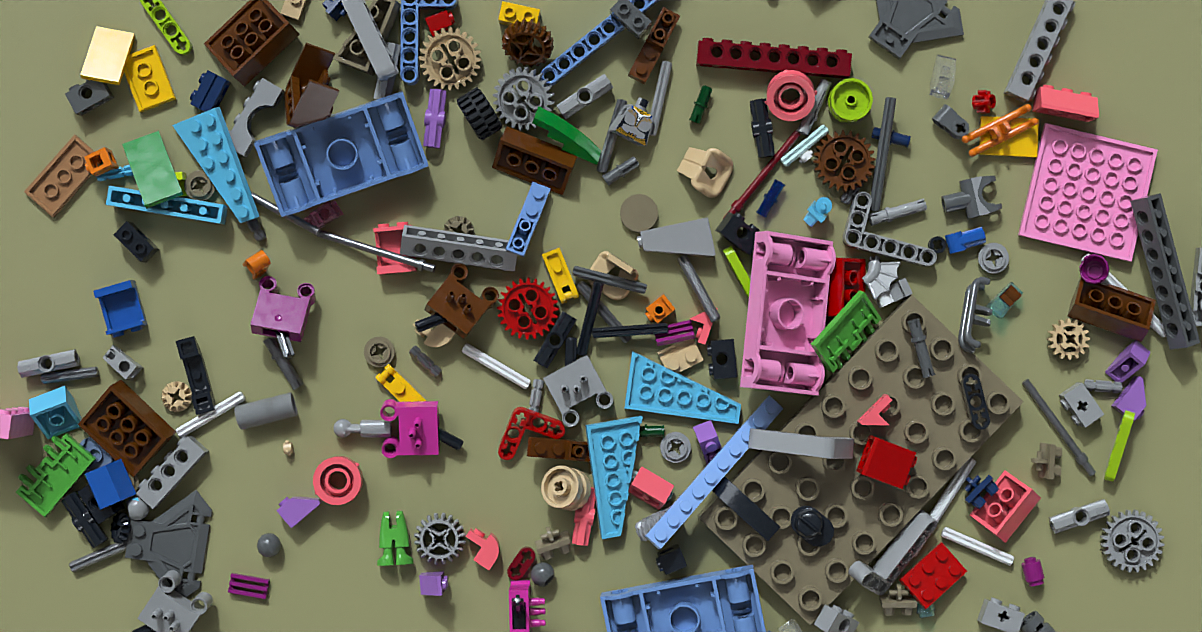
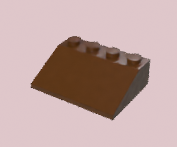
M249 0L204 45L230 74L245 87L300 34L268 0Z
M123 380L110 385L78 423L114 460L122 459L126 471L132 477H135L177 433Z

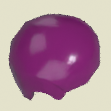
M1096 254L1084 257L1079 266L1081 278L1087 283L1094 285L1102 283L1108 277L1110 271L1108 262L1102 256Z

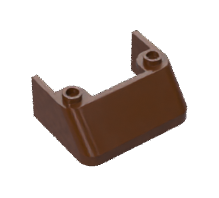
M306 42L285 88L286 124L288 126L296 128L325 120L331 116L333 104L339 93L338 89L328 86L330 82L328 69L333 61L334 52Z

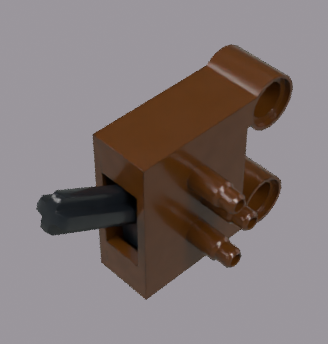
M455 264L448 278L425 306L424 310L431 316L416 321L415 328L418 332H422L444 324L462 339H465L485 312L495 306L499 298L498 290L494 287H486L479 298L462 285L468 275L467 267L463 264ZM454 272L461 273L463 277H456ZM485 295H490V296H492V297H493V300H492V301L487 300V299L485 298Z

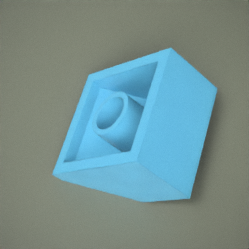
M66 386L29 399L30 416L47 439L80 427L78 423L82 418L75 400Z

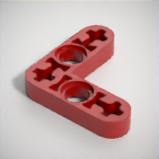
M517 407L513 410L498 447V454L503 460L512 459L525 429L559 439L565 434V426L558 419L525 407ZM524 413L525 418H521L519 425H517L518 418L516 414ZM540 418L544 421V424L541 427H535L533 421ZM547 422H550L549 426L553 428H556V426L558 425L561 431H557L556 433H554L553 429L550 427H548V430H545L547 428ZM511 429L519 431V435L516 438H511L508 435ZM508 441H509V442L511 443V444H510V451H511V452H507V454H504V450H503V449H506V448H507Z

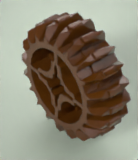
M524 18L520 22L517 19L515 23H511L505 29L502 37V49L505 50V55H510V61L515 60L516 65L521 63L523 68L526 65L532 68L535 64L539 67L541 63L545 64L552 54L554 40L551 37V31H546V26L541 27L540 21L534 23L533 19H531L530 22H527Z

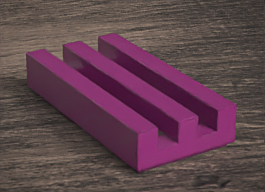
M691 320L668 324V333L655 334L657 346L695 339Z
M231 573L228 593L262 599L267 598L270 579ZM235 578L265 583V585L258 586L236 582ZM234 586L261 590L263 593L235 589Z

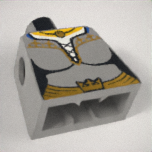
M639 97L635 106L632 104L624 105L608 131L637 146H646L654 118L653 115L645 112L649 101Z

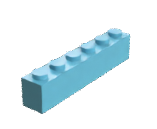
M109 186L106 205L223 225H225L228 206L181 197H176L146 209L139 190Z

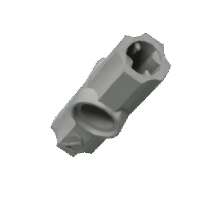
M385 42L396 66H398L401 45ZM397 74L383 82L377 78L373 99L392 95Z
M603 74L556 106L566 120L613 89V86L606 75ZM587 92L590 94V99L588 101H581L579 98L580 94Z
M76 349L18 361L17 368L21 378L79 366L80 359ZM48 358L52 361L50 369L45 365Z
M1101 499L1049 517V523L1056 534L1077 526H1085L1091 521L1109 516L1110 510L1105 499ZM1081 511L1083 518L1077 521L1076 514Z

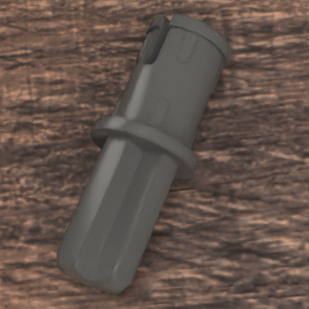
M631 157L619 166L617 164L616 168L602 175L607 185L610 186V184L621 177L625 178L627 173L639 166V162L635 157Z

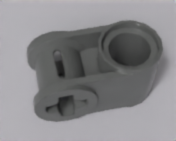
M946 104L932 118V121L938 127L945 130L955 139H961L969 132L967 121ZM962 126L961 132H956L957 127Z

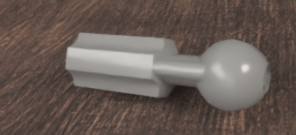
M340 419L334 424V433L341 438L347 437L351 433H359L361 437H391L392 432L391 421L362 420L360 424H351L346 419Z

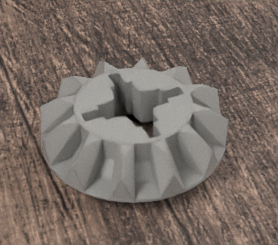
M989 243L983 246L978 253V262L981 269L986 272L999 273L1008 265L1009 254L1001 244ZM991 251L994 256H1001L995 260L994 264L992 261H986L991 256Z
M672 432L662 439L660 450L666 460L678 463L689 456L691 444L684 434ZM671 440L676 444L683 442L679 447L681 454H678L675 450L668 452L672 448Z

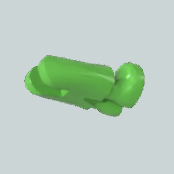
M389 511L383 512L379 548H384L383 556L377 560V566L394 565L392 548H396V565L414 564L413 558L407 555L405 547H409L410 544L403 511H397L396 513L397 525H390Z

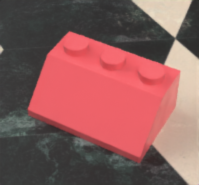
M1043 85V87H1039L1036 90L1032 112L1090 122L1099 118L1098 98L1092 97V94L1088 92L1076 94L1073 93L1072 89L1062 88L1061 90H1055L1054 86Z
M1004 470L995 482L999 490L993 496L987 492L983 497L986 501L985 505L981 509L975 507L970 516L1006 543L1041 497L1033 489Z

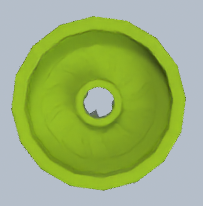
M855 78L844 79L837 83L829 93L827 100L828 110L831 115L843 123H854L862 119L869 112L873 103L872 92L869 86L862 80ZM849 97L852 99V104L847 101Z

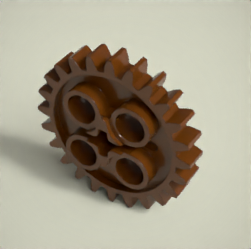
M842 130L841 135L834 131L833 138L828 134L826 136L827 141L821 139L820 143L822 146H816V150L820 153H814L813 157L817 158V160L813 161V164L818 165L814 172H820L817 179L824 178L822 184L830 183L829 189L836 186V192L839 191L840 187L843 188L844 193H846L848 187L852 191L855 190V185L861 188V181L867 183L868 179L866 176H872L869 170H874L875 168L874 165L870 164L876 160V158L870 157L874 154V150L868 151L871 144H864L866 138L859 140V133L853 137L851 130L848 135H845L844 130ZM842 145L845 151L837 152L835 146ZM849 147H853L850 155L848 156L847 163L844 164L840 174L836 176L835 173L838 170L841 161L844 159ZM855 153L860 154L862 160L855 161L852 155ZM832 161L836 164V168L829 169L826 163ZM850 170L853 173V177L846 178L843 172Z

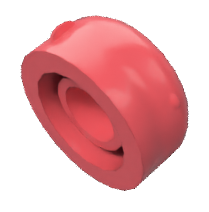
M784 70L770 81L767 87V100L765 104L768 105L769 110L777 118L784 121H797L810 113L815 103L817 91L814 90L813 83L804 73L795 70ZM788 88L796 89L800 93L797 99L791 101L783 99L781 95Z
M334 456L324 460L318 465L313 476L315 495H318L321 500L331 505H342L353 501L363 485L360 464L345 456ZM340 471L346 475L347 484L343 489H336L331 485L330 476L333 472Z

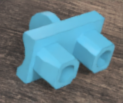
M821 197L817 202L814 200L807 209L809 212L803 220L810 227L817 221L822 223L826 219L828 212L832 209L831 200L827 197Z

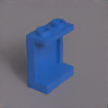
M128 280L93 291L95 298H98L108 330L105 331L106 335H112L115 338L124 335V331L131 329V332L143 330L142 326L148 325L135 280Z

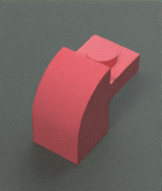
M471 528L465 537L481 546L473 560L487 570H490L499 555V541L492 532L488 538H485L484 532L477 528L475 530Z

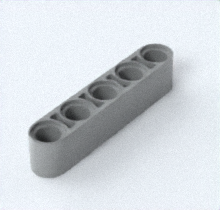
M341 0L379 80L383 82L398 74V68L365 0Z

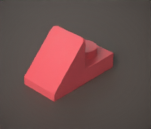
M704 311L689 319L703 324L702 327H698L695 337L698 338V343L705 345L713 322L710 321L707 313Z
M883 394L857 422L861 425H889L879 413H885L891 407L889 403L892 399L887 394Z

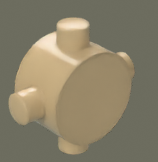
M286 440L283 443V451L288 456L293 453V444Z

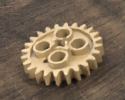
M449 27L448 32L441 28V34L434 31L435 37L432 38L428 35L427 37L430 42L423 41L426 48L420 49L424 56H419L418 59L424 62L419 66L420 68H426L422 74H429L427 80L431 81L434 79L433 85L436 86L440 83L441 89L447 85L448 90H451L452 85H454L458 90L460 83L465 87V80L472 82L471 74L477 76L474 69H480L476 62L481 61V58L476 57V55L481 53V51L474 50L478 44L476 42L471 43L473 40L472 36L466 39V31L460 35L459 28L455 30V33L451 27ZM452 41L458 42L456 50L449 49V44ZM441 44L445 45L448 53L453 57L452 60L459 70L458 74L455 73L451 63L446 61L448 58ZM440 50L442 52L441 58L434 60L432 58L433 52ZM461 58H467L468 60L465 67L458 65V61ZM445 67L451 68V73L448 76H442L441 74L442 69Z

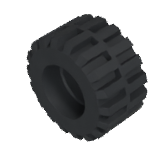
M476 87L457 99L459 108L479 139L483 141L502 129V123L479 88Z

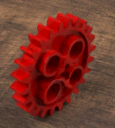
M527 277L526 283L520 278L518 285L512 281L513 288L506 286L508 292H501L504 299H498L502 306L497 307L498 310H502V313L497 316L504 318L500 324H507L505 330L507 331L511 328L512 336L518 332L519 339L525 334L526 340L529 339L530 334H532L534 339H536V333L544 336L543 329L550 331L548 324L555 325L551 319L558 318L553 313L559 310V308L554 307L558 300H552L555 293H548L551 287L549 286L544 289L545 282L537 285V279L531 283L529 277ZM530 290H534L537 293V298L534 301H529L526 297L527 292ZM520 293L523 295L526 303L533 306L531 312L537 320L536 324L533 323L528 312H523L525 306L519 297ZM514 299L520 302L518 310L510 308V302ZM538 307L546 309V315L543 318L536 316L535 312ZM522 316L529 318V325L527 327L519 325V319Z

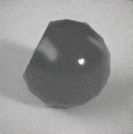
M272 533L262 535L257 543L258 552L264 557L277 555L281 549L280 539Z
M544 562L536 564L531 571L532 581L541 587L548 585L555 576L552 566Z

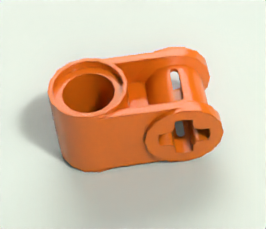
M260 250L246 259L242 265L248 268L253 275V280H256L268 271L267 269L271 262L266 253Z

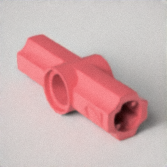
M591 487V494L587 503L575 511L572 544L588 546L591 526H593L595 515L594 505L596 500L593 487Z

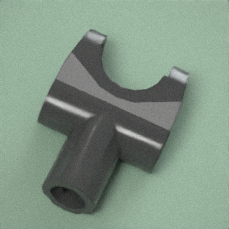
M980 176L959 181L961 192L941 197L944 212L965 209L969 219L1002 209V203H988L982 196L983 188L990 184V182L996 181V177Z

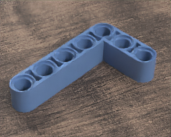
M401 0L400 75L407 85H415L420 77V60L418 59L420 56V10H451L456 8L458 0H454L450 4H446L444 0H434L430 4L426 3L425 0H415L413 3ZM414 14L415 20L411 23L406 22L407 15ZM409 33L415 34V39L412 42H407L405 39ZM409 52L415 53V58L412 61L405 59L406 54ZM409 71L415 73V77L412 80L405 79V75Z

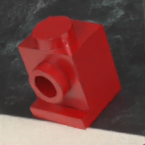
M447 10L425 17L432 37L435 36L434 31L441 33V28L448 31L449 26L456 23L452 12L448 13Z

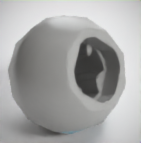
M139 496L132 497L126 502L130 519L142 520L148 515L149 505Z

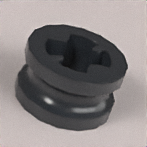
M940 236L933 237L928 242V248L934 250L936 254L941 253L946 249V241ZM934 240L935 242L940 241L941 249H934Z

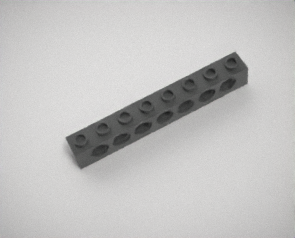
M1161 193L1132 200L1130 202L1169 349L1188 348L1200 343Z

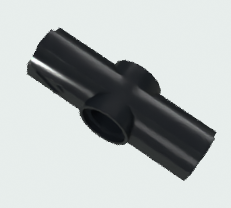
M766 98L755 99L749 102L752 115L751 128L753 138L756 141L758 158L775 156L772 140L773 127L772 121L769 119L767 105L765 104Z
M562 311L533 361L548 369L577 319ZM554 334L560 336L561 339L560 343L556 346L550 343V337Z
M77 491L61 500L72 516L73 525L84 534L93 548L109 539L93 518L92 513L82 501Z

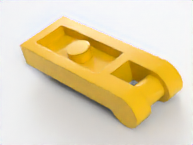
M560 247L542 254L561 303H567V300L571 298H579ZM569 285L571 291L563 293L562 288Z
M390 364L384 367L385 370L381 374L378 373L375 376L399 402L427 401ZM390 375L395 378L391 383L386 380Z

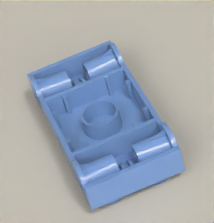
M403 91L333 114L325 120L292 128L254 142L281 217L306 210L312 206L429 166Z
M753 565L602 592L600 596L607 632H766Z

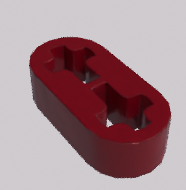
M525 546L520 549L507 569L510 579L519 580L524 576L535 559L536 553L533 548ZM524 551V552L526 553V552L530 551V552H531L530 556H531L532 558H531V559L527 558V559L525 560V562L523 563V562L521 561V560L523 559V556H524V555L522 554V552ZM518 564L522 565L519 569L521 574L513 576L511 568H516Z

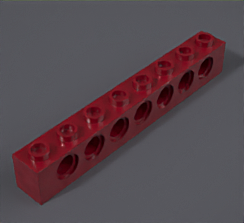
M702 38V41L699 40L697 45L696 66L771 73L795 70L804 73L806 76L848 79L851 73L852 53H847V50L836 49V52H830L828 48L809 50L807 46H798V49L790 48V45L786 44L771 47L770 43L752 45V42L741 41L740 44H736L732 40L723 39L721 42H714L712 38ZM715 48L719 49L722 53L718 58L711 54V51ZM737 50L740 52L741 57L733 59L730 52ZM757 52L760 59L753 61L750 58V53ZM769 54H776L779 58L778 62H771ZM788 56H796L798 62L791 64L788 61ZM814 57L817 64L814 66L809 65L807 58ZM828 58L834 59L835 67H829L826 64V60Z

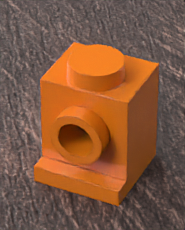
M106 147L84 157L86 160V170L94 176H99L112 169L119 168L112 150Z
M663 294L645 308L647 310L645 315L651 323L654 321L659 323L673 312L675 308ZM657 306L662 307V313H656L655 309Z

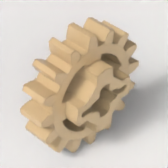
M1066 318L1065 323L1063 320H1058L1059 325L1052 324L1054 330L1048 331L1051 337L1046 338V340L1052 343L1048 348H1054L1053 355L1059 353L1060 359H1063L1066 355V359L1071 360L1072 356L1076 359L1079 358L1078 353L1085 354L1083 348H1089V345L1085 342L1090 340V338L1085 336L1089 331L1082 329L1084 327L1083 323L1077 325L1078 320L1074 319L1071 323L1070 318ZM1071 326L1073 327V329L1067 331L1066 329H1063V327ZM1066 336H1071V337L1069 338L1070 341H1071V343H1070V342H1066V341H1067ZM1067 347L1073 349V351L1071 352H1065L1063 350Z

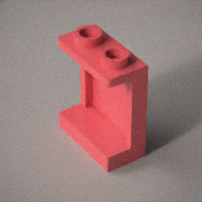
M398 222L397 226L389 227V224H378V228H373L376 247L400 254L404 225H408V222ZM377 255L378 267L376 268L378 275L417 272L416 267Z

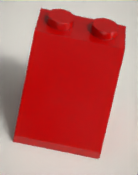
M869 435L856 471L903 489L910 480V475H908L910 468H914L916 464V452Z

